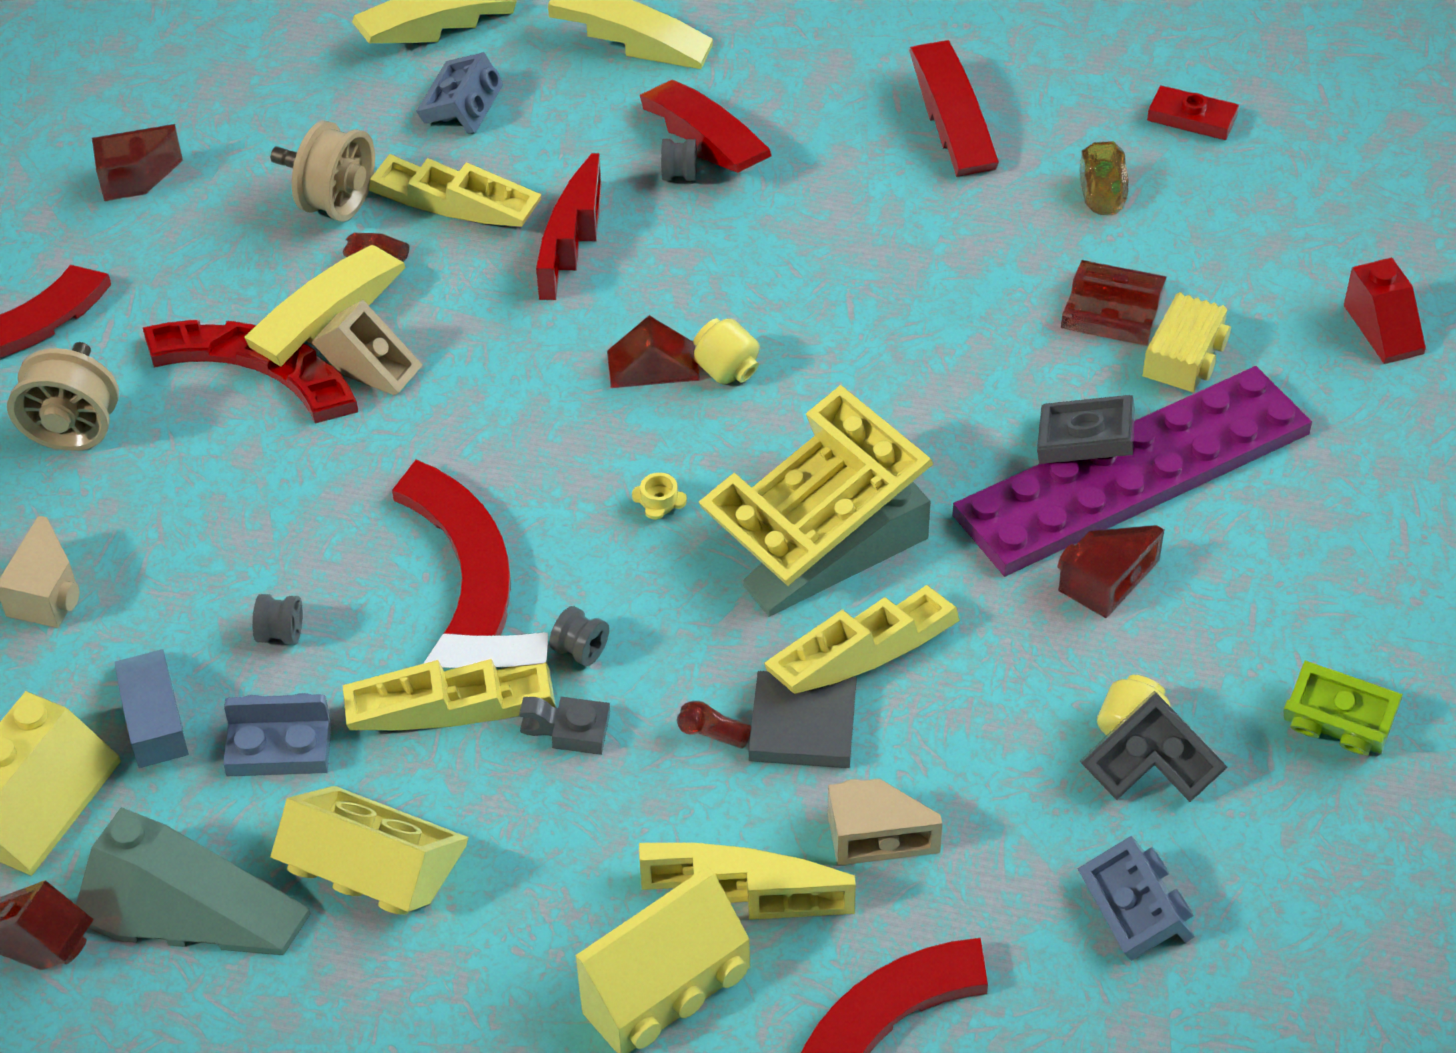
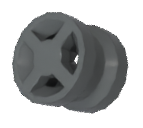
M662 139V180L671 181L675 176L684 177L687 181H696V139H687L684 143H674L671 139Z
M259 594L253 610L252 628L254 640L267 643L272 638L281 639L285 644H297L303 620L301 598L299 596H287L284 600H275L270 594Z
M569 606L559 615L553 626L549 640L550 648L560 654L570 653L574 656V660L583 666H590L598 659L605 648L609 636V625L599 618L590 620L586 618L583 610L575 606Z

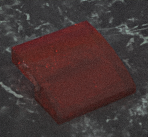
M1081 260L1073 278L1071 295L1063 311L1060 328L1147 346L1159 311L1167 276Z

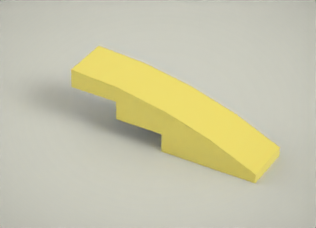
M389 0L354 15L352 23L369 44L439 42L442 28H476L480 14H513L517 0Z
M550 0L548 3L550 18L586 24L587 37L625 43V53L629 57L702 69L713 46V39L676 18L633 0Z
M392 154L387 156L373 174L369 184V191L407 206L450 218L493 225L522 227L541 200V194L467 162L460 171H457L429 158L420 167Z
M370 245L342 259L304 284L274 308L245 336V339L251 349L282 366L305 341L313 345L312 341L336 314L361 300L370 305L406 268L405 264L378 247Z
M925 585L898 605L884 597L855 618L842 609L764 662V665L769 673L796 694L835 684L875 669L921 646L959 622L960 619L956 606L931 587Z
M488 659L444 671L439 660L343 685L346 725L349 730H413L454 727L520 716L523 697H538L556 708L550 669L547 662L497 670L493 660Z
M639 843L642 890L676 888L708 866L715 873L730 903L748 902L749 920L855 914V875L805 859L752 848L704 843Z

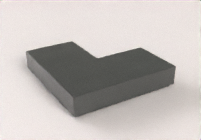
M1155 691L1080 760L1081 764L1116 800L1154 765L1189 802L1197 797L1227 768L1223 761Z

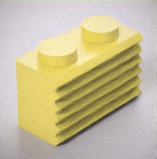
M1182 292L1177 293L1146 350L1142 376L1195 393L1201 379L1208 381L1213 372L1216 362L1214 352L1216 350L1223 352L1228 342L1231 326L1225 325L1227 308L1224 305L1218 306L1215 302L1210 304L1207 300L1201 301L1198 297L1193 299L1190 294L1184 296Z

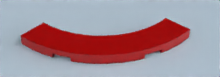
M69 265L63 274L40 294L24 304L0 314V358L27 349L53 336L55 328L72 317L78 319L86 313L111 286L109 273Z
M185 320L143 327L154 368L185 362H219L239 365L266 374L293 391L304 403L315 424L358 412L357 401L341 373L334 366H329L316 355V351L304 343L282 366H279L249 347L245 336L256 326L254 324L226 321L225 325H200V320Z
M415 459L392 489V494L395 502L419 513L435 525L437 529L441 528L451 541L452 548L459 561L462 574L461 593L453 618L443 634L501 636L508 616L507 608L511 591L509 560L503 537L485 506L466 487L439 469Z
M981 938L951 941L927 947L900 957L877 969L855 984L835 1002L819 1021L801 1053H870L893 1030V1025L914 1011L919 1010L922 1012L947 1001L987 994L988 981Z

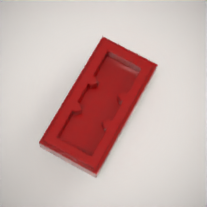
M1160 85L1148 109L1147 121L1227 140L1237 118L1239 104Z

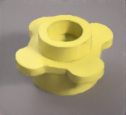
M652 473L646 476L641 481L640 486L635 487L632 491L633 501L641 503L645 508V515L653 520L661 519L672 509H681L687 503L686 494L678 492L676 480L666 473Z

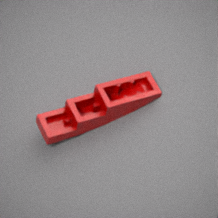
M945 40L911 46L909 52L930 121L935 120L943 149L948 148L956 177L996 170L999 161L985 119L965 70L950 41Z
M672 79L639 95L643 110L664 117L668 133L684 139H696L698 158L739 173L772 156L770 148L746 125L721 105L689 86Z
M591 153L569 180L553 208L542 237L536 265L539 300H556L559 270L577 271L579 241H597L602 188L600 153Z

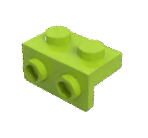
M1304 660L1290 700L1286 701L1283 708L1284 720L1291 722V729L1305 736L1319 738L1320 734L1323 733L1340 739L1339 745L1350 752L1368 756L1370 751L1382 754L1403 694Z

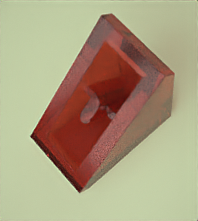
M649 315L607 350L611 388L699 381L698 363L694 359L696 346L690 339Z

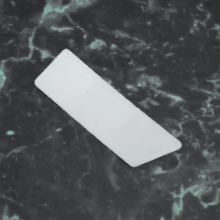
M548 633L508 636L443 634L424 663L439 660L442 668H458L488 659L493 660L495 667L541 664L547 661Z

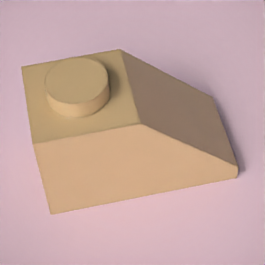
M364 300L336 314L312 341L313 345L341 375L392 395L398 394L423 365Z
M38 515L0 577V601L6 617L59 628L68 611H72L77 605L80 590L79 585L75 581L70 562L48 518Z
M880 778L863 781L850 779L842 783L828 785L827 815L837 866L940 853L942 819L939 813Z

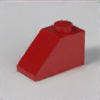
M1391 257L1352 267L1344 307L1383 364L1423 355L1426 346L1414 289L1394 259Z

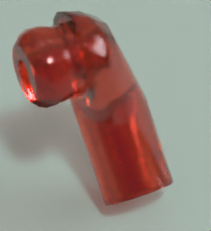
M354 232L345 239L347 244L343 249V255L348 257L370 245H374L404 262L408 257L410 247L408 243L383 233Z
M700 700L688 701L683 704L676 719L679 729L688 735L700 734L740 749L746 746L751 733V726L749 724L726 717Z

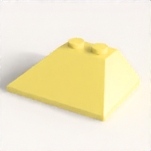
M839 385L806 413L814 437L753 487H750L734 472L699 501L704 511L787 586L793 583L933 465L932 459L842 385Z

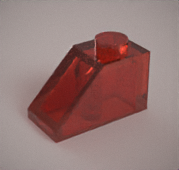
M175 124L92 138L96 172L104 201L147 194L183 161Z
M1157 525L1089 531L1076 545L1070 544L1061 554L1057 565L1058 569L1061 570L1058 591L1107 619L1160 561L1165 529Z
M46 880L1 896L0 955L39 970L62 963L68 964L84 948L87 939L83 935L94 919Z

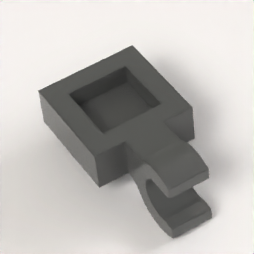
M523 697L519 713L520 717H523L520 727L521 733L531 736H552V748L602 755L610 718V703L561 697L559 707L555 708L541 698Z

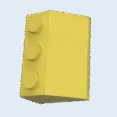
M27 691L23 693L0 721V863L32 876L117 768L121 760L115 751L68 708Z
M331 786L286 799L270 858L288 864L287 870L294 875L305 878L321 877L333 882L332 888L342 894L350 896H362L364 894L379 900L378 906L381 909L394 914L405 915L412 910L431 904L466 848L469 837L337 786Z
M708 866L576 954L582 1014L617 1053H630L635 1048L642 1049L650 1045L657 1039L662 1029L680 1017L687 1018L693 1015L703 1005L705 999L722 987L730 988L745 976L750 968L749 937L715 873Z

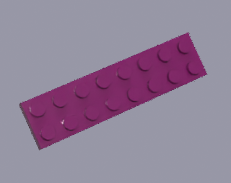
M1254 366L1135 420L1133 455L1038 464L954 502L952 516L1001 574L1006 577L1309 435L1312 421L1257 366Z

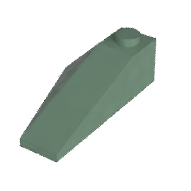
M912 482L789 586L781 581L763 563L757 566L743 580V586L768 617L928 539L931 501Z
M121 807L91 847L73 920L78 925L121 942L137 943L139 937L167 940L168 946L186 947L187 942L218 944L221 950L284 955L311 913L310 909L169 826Z

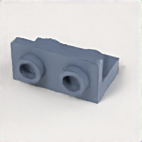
M484 52L446 61L416 112L424 124L439 120L447 122L457 117L468 134L474 133L478 130L502 88L503 82L498 71L493 67Z
M308 693L283 696L247 695L225 699L224 710L228 721L223 765L226 776L328 773L332 723L325 695Z
M1131 835L1077 868L1121 949L1131 961L1176 933L1185 943L1195 937L1186 922L1194 915L1177 889L1171 892L1168 891L1162 878L1169 875V872L1153 847L1144 851Z

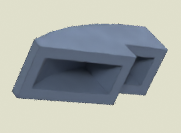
M163 649L115 661L124 715L138 768L189 755Z

